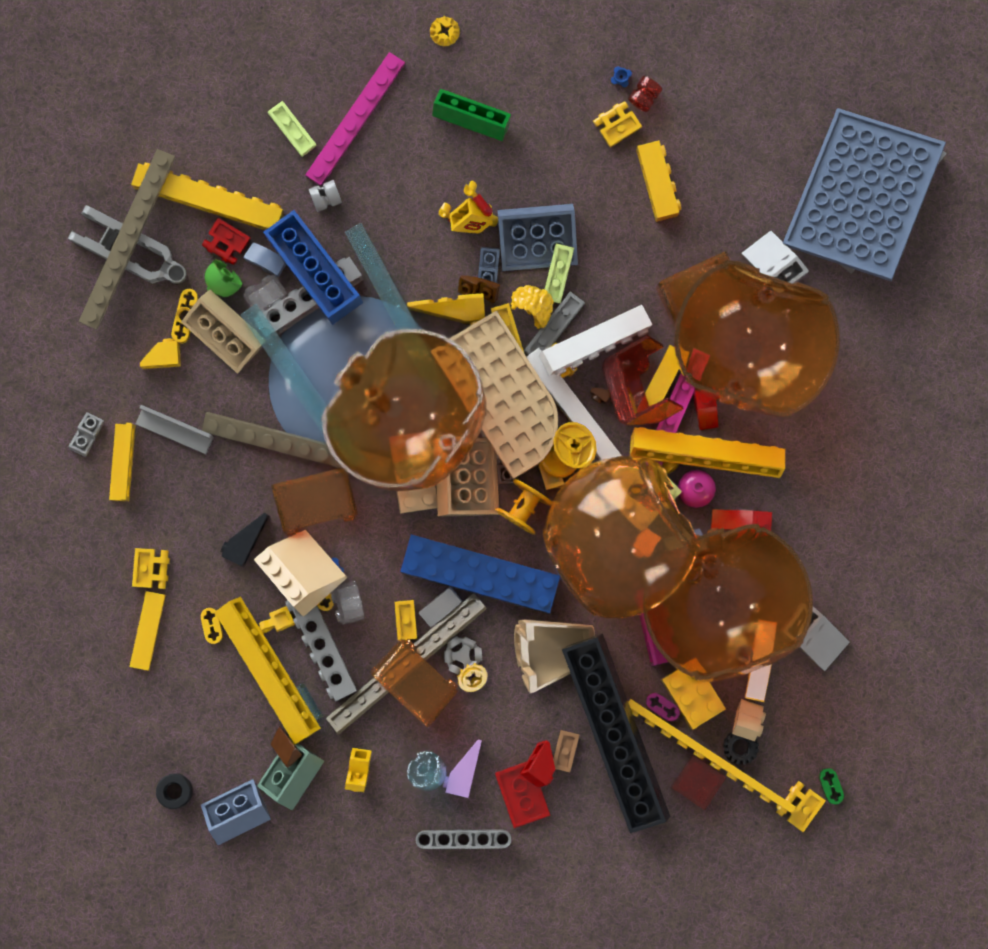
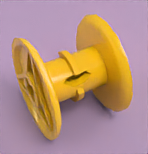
M568 422L561 425L555 432L551 450L543 461L540 462L541 466L555 477H567L573 474L577 468H584L590 465L595 459L597 451L596 441L592 432L586 426L577 422Z
M514 479V484L523 492L518 500L515 499L513 501L515 503L510 512L501 508H495L494 510L516 526L535 535V530L527 525L526 521L531 514L534 515V509L539 501L548 506H553L554 503L529 485ZM523 499V504L517 509L518 504Z

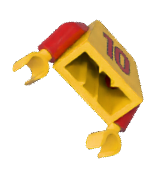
M470 181L469 186L466 184L464 187L465 195L472 196L473 198L466 199L451 213L452 207L448 203H444L439 210L440 217L449 219L452 231L478 234L488 226L495 227L498 223V217L493 215L492 206L483 199L480 193L477 194L475 192L477 184L474 181Z

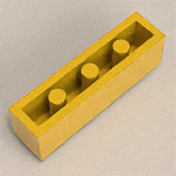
M658 140L637 146L636 151L656 222L677 217L679 210H681V204L679 199L675 198L676 186L674 181L670 180L671 168L669 163L665 162L666 150L664 145L661 146Z

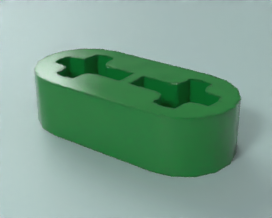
M829 768L821 770L819 781L826 800L834 805L841 803L844 799V793L836 772ZM825 772L833 775L830 778L832 785H829L827 780H823V777L826 776ZM832 787L834 788V791L836 793L840 794L837 797V801H835L833 798L830 799V795H832Z

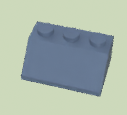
M254 779L201 804L208 830L217 845L271 820L267 806Z

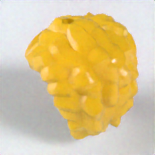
M526 285L518 287L511 296V309L515 310L518 307L526 310L527 314L533 315L534 325L537 329L546 327L553 312L554 301L551 294L547 290H541L536 286Z

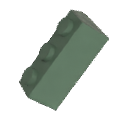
M299 743L295 745L302 753V756L287 768L277 754L257 785L273 800L290 810L294 809L324 763L323 759Z

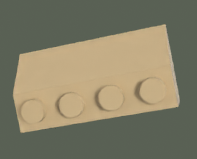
M212 290L202 295L181 321L185 327L237 374L267 341Z

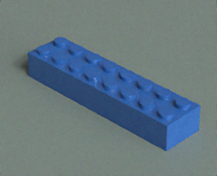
M415 535L410 536L400 571L407 575L550 614L560 578L556 574Z

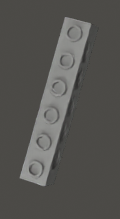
M350 257L342 258L336 262V265L352 286L364 280ZM303 287L299 290H292L288 297L275 301L271 308L256 314L254 321L268 342L319 308L313 299L303 301L304 296L308 294ZM296 305V309L293 312L287 311L288 306ZM274 315H280L279 321H271Z
M288 600L285 601L289 612L293 611L296 616L293 620L297 629L301 628L304 633L301 637L305 646H310L312 650L310 657L313 663H318L321 669L318 671L321 680H326L329 686L326 690L330 699L334 698L335 701H338L357 692L358 690L318 606L316 605L303 617ZM311 621L317 624V629L314 632L307 630V624ZM318 639L325 641V647L322 650H318L315 647V642ZM331 656L334 663L331 667L327 668L324 666L323 660L325 657ZM334 674H340L342 677V682L339 685L332 683L331 679Z

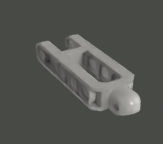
M86 205L81 214L107 228L103 237L97 243L86 236L84 238L72 230L68 240L107 260L110 253L109 249L117 234H119L123 223ZM141 233L137 244L163 257L165 261L160 270L156 272H150L138 263L134 264L130 261L125 270L152 284L165 279L175 284L184 282L187 276L186 270L182 265L173 260L169 248Z

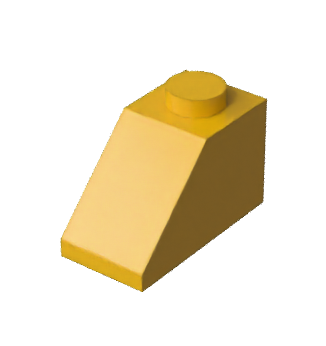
M163 339V342H158L140 362V367L142 369L180 367V345L174 339Z

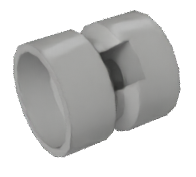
M334 180L324 183L323 187L315 186L309 189L317 212L327 209L328 205L333 207L342 203Z

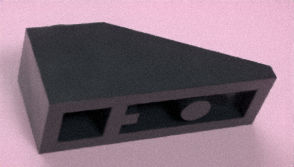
M263 513L230 538L228 542L225 541L220 551L222 552L221 557L244 567L269 515Z

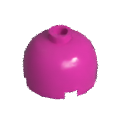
M691 470L685 473L678 483V488L682 491L679 497L689 507H704L715 496V482L705 471Z

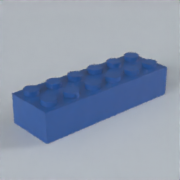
M295 210L263 232L269 243L332 325L363 304L358 292Z

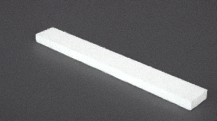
M537 348L527 356V359L568 420L580 423L592 432L596 441V456L611 476H616L628 463L560 375L556 376V374L548 375L539 357L542 351L540 348Z

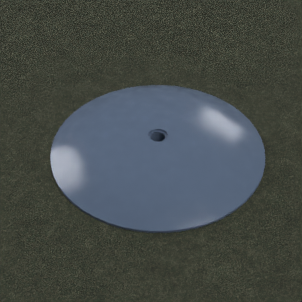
M360 296L363 304L334 325L329 322L318 308L287 329L280 338L273 353L269 370V393L276 417L287 433L388 459L391 457L388 438L422 433L435 410L439 396L440 373L438 361L431 352L433 346L426 333L413 318L396 306L379 299ZM352 375L359 377L358 382L355 384L349 383V378Z

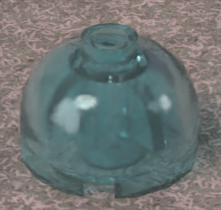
M432 751L419 752L417 754L418 757L415 760H411L408 765L407 778L417 789L423 791L435 790L443 784L447 775L444 760Z

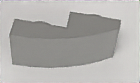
M86 412L77 427V433L68 446L69 449L86 457L104 420Z
M449 587L420 610L419 614L432 627L456 608L462 600Z

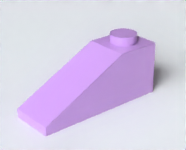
M478 739L450 772L449 777L445 776L443 787L446 788L445 793L469 797L482 740Z

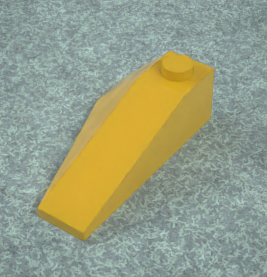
M483 293L459 295L457 300L444 297L435 303L434 300L407 302L408 310L470 324V326L485 318Z

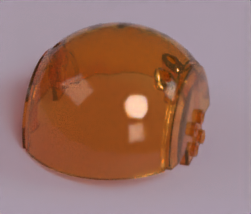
M726 260L723 264H719L705 273L692 286L681 304L674 331V348L679 369L685 378V382L690 387L721 403L736 406L745 411L770 416L789 417L791 414L805 408L822 392L836 366L840 346V333L833 305L828 301L829 296L819 289L799 282L792 284L760 273L759 268L739 261Z
M399 329L391 333L387 331L381 335L365 356L357 351L349 358L347 365L337 374L333 382L339 388V391L325 408L321 421L323 422V435L331 454L341 467L363 483L383 490L415 491L430 488L442 482L465 459L482 429L486 416L487 400L476 366L458 344L432 331L424 329Z
M617 456L591 463L579 470L563 484L547 512L543 528V538L549 557L572 595L594 616L627 618L656 607L681 585L693 566L697 556L696 552L699 551L698 538L688 518L679 512L669 491L674 489L665 469L653 459L637 456Z
M759 524L744 525L724 532L723 528L719 530L718 528H713L702 536H699V534L690 536L685 541L686 546L664 553L652 561L653 566L649 569L643 590L645 623L651 639L659 652L673 667L698 682L731 679L771 665L785 658L803 644L812 618L813 594L808 573L796 552L772 531L764 527L760 528Z

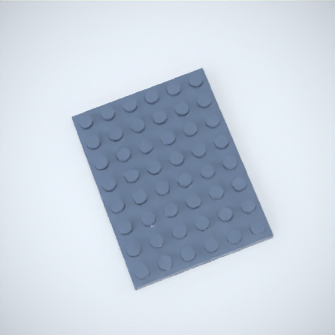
M837 108L783 244L789 248L892 282L946 142Z

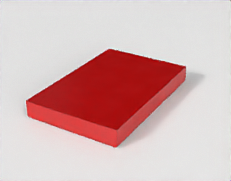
M527 761L495 772L514 828L551 816L541 787L537 788L520 775Z

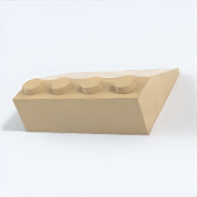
M444 437L435 440L438 516L498 515L494 510L499 508L497 454L487 438Z
M306 530L267 547L254 559L303 617L347 579V576Z

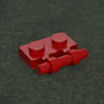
M218 218L208 233L214 239L212 242L205 239L202 246L207 249V252L221 257V260L225 263L229 262L235 265L238 259L232 256L233 252L236 251L242 254L251 238ZM220 242L228 246L226 251L218 247Z

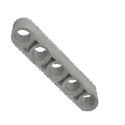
M503 829L422 830L416 836V844L422 849L506 848L511 843L510 833ZM422 834H427L430 837V842L426 845L421 844L419 841V837ZM447 834L450 838L449 843L441 844L438 839L439 836ZM480 834H486L489 837V841L486 844L478 842L477 838ZM506 834L508 836L507 843H498V835ZM459 835H468L469 842L467 844L459 843Z

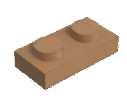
M560 730L553 758L555 769L570 773L579 734Z

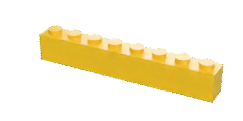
M138 163L131 183L134 189L139 190L150 163H145L144 165ZM171 170L159 194V197L262 230L268 229L284 216V211L278 204L270 203L268 205L256 197L249 199L245 197V194L237 191L230 193L222 186H216L215 188L209 186V183L203 180L196 182L184 174L180 176L174 175V172Z
M634 427L631 435L630 457L780 478L785 470V449L776 446L769 447L756 443L748 444L741 443L740 441L722 440L720 438H706L700 435L692 436L685 435L684 433L666 432L664 430H650L644 427Z
M241 596L229 601L215 611L220 623L223 625L229 638L232 640L294 744L303 741L320 730L319 724Z

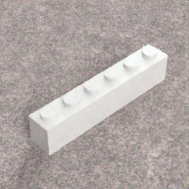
M640 305L543 350L539 357L548 375L556 374L558 376L566 372V368L570 366L575 368L581 365L583 360L587 358L592 360L598 357L599 353L604 350L607 353L615 349V345L619 343L624 345L632 341V337L636 335L641 337L649 332L648 329L653 324L644 307Z

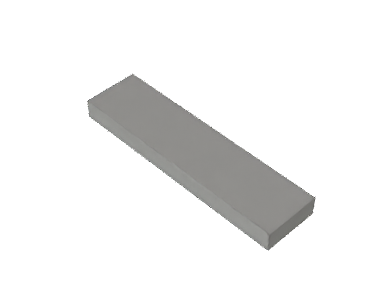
M570 291L551 315L546 327L539 330L524 352L529 355L537 348H540L541 351L550 348L584 306L585 302Z

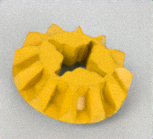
M443 16L436 18L431 23L430 36L437 45L450 46L457 41L460 29L458 23L453 18ZM441 25L444 26L445 29L450 28L448 30V36L445 35V33H440L442 31Z
M474 663L473 665L467 664L466 668L460 669L461 673L457 676L458 685L462 690L475 692L485 685L488 674L482 665ZM474 673L476 677H473L470 681L468 677L472 676V674Z

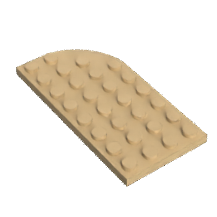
M493 312L431 349V352L511 478L514 480L542 462L552 448L555 432L558 429L556 404L498 312Z

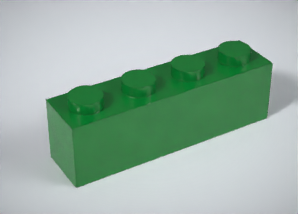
M443 89L439 90L432 111L433 117L503 141L511 118L510 113Z

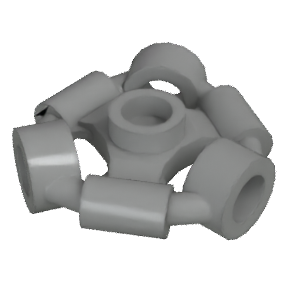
M456 636L447 643L444 658L449 671L460 675L461 668L452 664L455 660L463 663L464 668H466L467 664L473 665L476 663L478 665L482 661V648L475 644L476 641L467 637L459 638ZM459 643H462V648L459 651L453 652L451 650ZM471 649H474L475 661L470 660L469 651Z

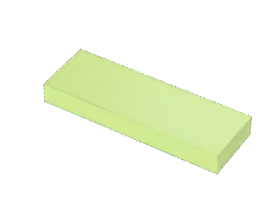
M283 101L268 111L270 117L301 157L317 146Z
M557 243L545 290L551 294L554 302L561 304L574 248Z

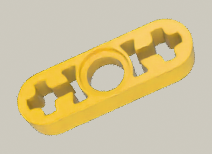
M185 289L180 295L171 332L172 338L179 344L187 342L190 337L191 331L186 327H183V333L186 334L185 337L182 336L181 339H178L176 332L179 333L181 330V326L178 325V323L182 324L180 314L183 311H190L188 307H182V305H187V300L184 297L192 293L194 300H190V307H193L198 300V295L193 289Z

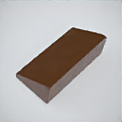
M279 727L271 742V746L288 768L302 756V753L288 734Z

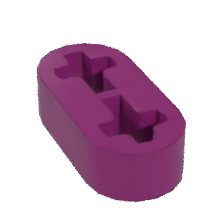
M652 693L647 696V707L665 720L675 721L679 717V708L660 694ZM658 697V702L662 704V707L660 708L657 705L651 707L652 702L649 701L650 698ZM673 707L676 715L668 718V713L663 708L671 709Z

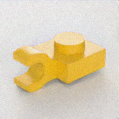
M287 606L269 613L271 619L260 622L259 628L263 634L273 628L276 629V632L294 626L295 623Z

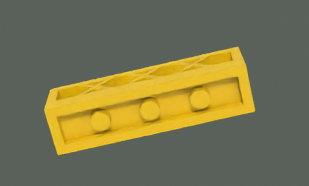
M133 423L115 424L109 500L128 502L130 500L136 427Z

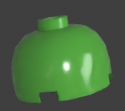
M215 259L205 271L204 277L205 283L208 286L207 290H212L221 297L232 296L242 287L243 283L233 270L231 273L226 269L227 264Z

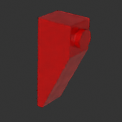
M712 509L711 529L771 532L772 512Z

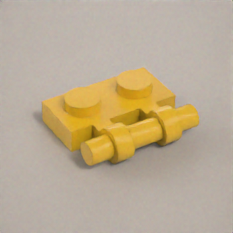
M625 101L621 104L617 103L612 106L613 109L606 113H601L597 119L593 120L596 127L601 124L605 126V128L600 130V133L610 148L642 128L633 111L627 114L624 113V110L628 108ZM617 115L619 119L611 123L609 119Z
M135 548L132 587L152 588L154 580L158 581V589H166V581H168L169 577L167 575V565L170 564V558H168L169 551L161 550V556L155 557V549ZM154 563L160 564L159 575L154 574Z
M798 781L794 787L792 786L789 789L790 793L785 800L792 803L798 797L801 801L794 811L790 813L787 821L804 832L826 800L811 789H808L804 795L800 792L804 784ZM780 810L776 811L781 817L784 815Z

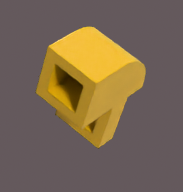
M352 748L345 790L354 792L365 791L371 750Z

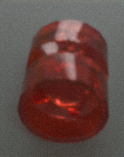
M642 76L637 84L638 89L632 91L628 100L636 108L648 112L654 104L653 99H657L663 89L656 81Z

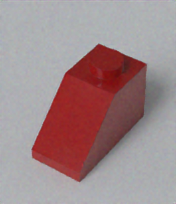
M714 387L695 390L693 398L699 431L718 428V412Z
M545 740L536 745L520 773L521 776L537 788L549 785L553 780L552 775L556 770L549 741Z

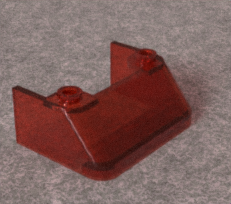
M648 335L607 357L602 364V370L617 419L626 426L659 423L684 410L682 405L669 398H665L649 407L640 375L646 373L650 367L648 356L664 347L663 344Z

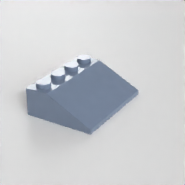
M573 204L497 210L502 271L550 267L556 243L573 247L574 252L570 265H578L575 210Z

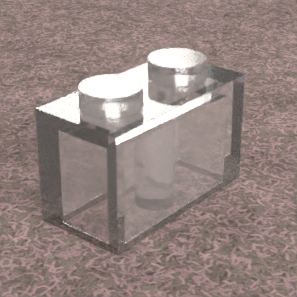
M275 274L265 276L261 280L262 283L257 286L252 285L245 290V294H243L255 315L262 310L271 308L275 301L288 297L287 292Z

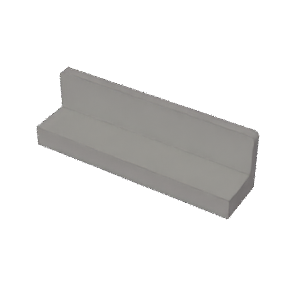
M143 405L140 406L141 412L135 423L136 425L207 454L214 438L211 434Z

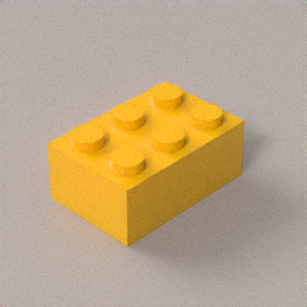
M696 659L691 660L660 679L692 730L726 710Z

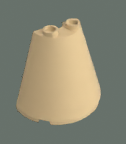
M519 620L514 631L515 653L518 667L521 666V670L524 673L521 677L528 691L534 693L571 674L562 649L573 643L595 636L594 627L583 624Z

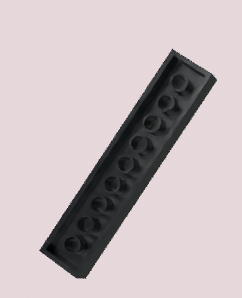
M603 633L566 646L562 649L629 832L634 833L667 822L671 816Z

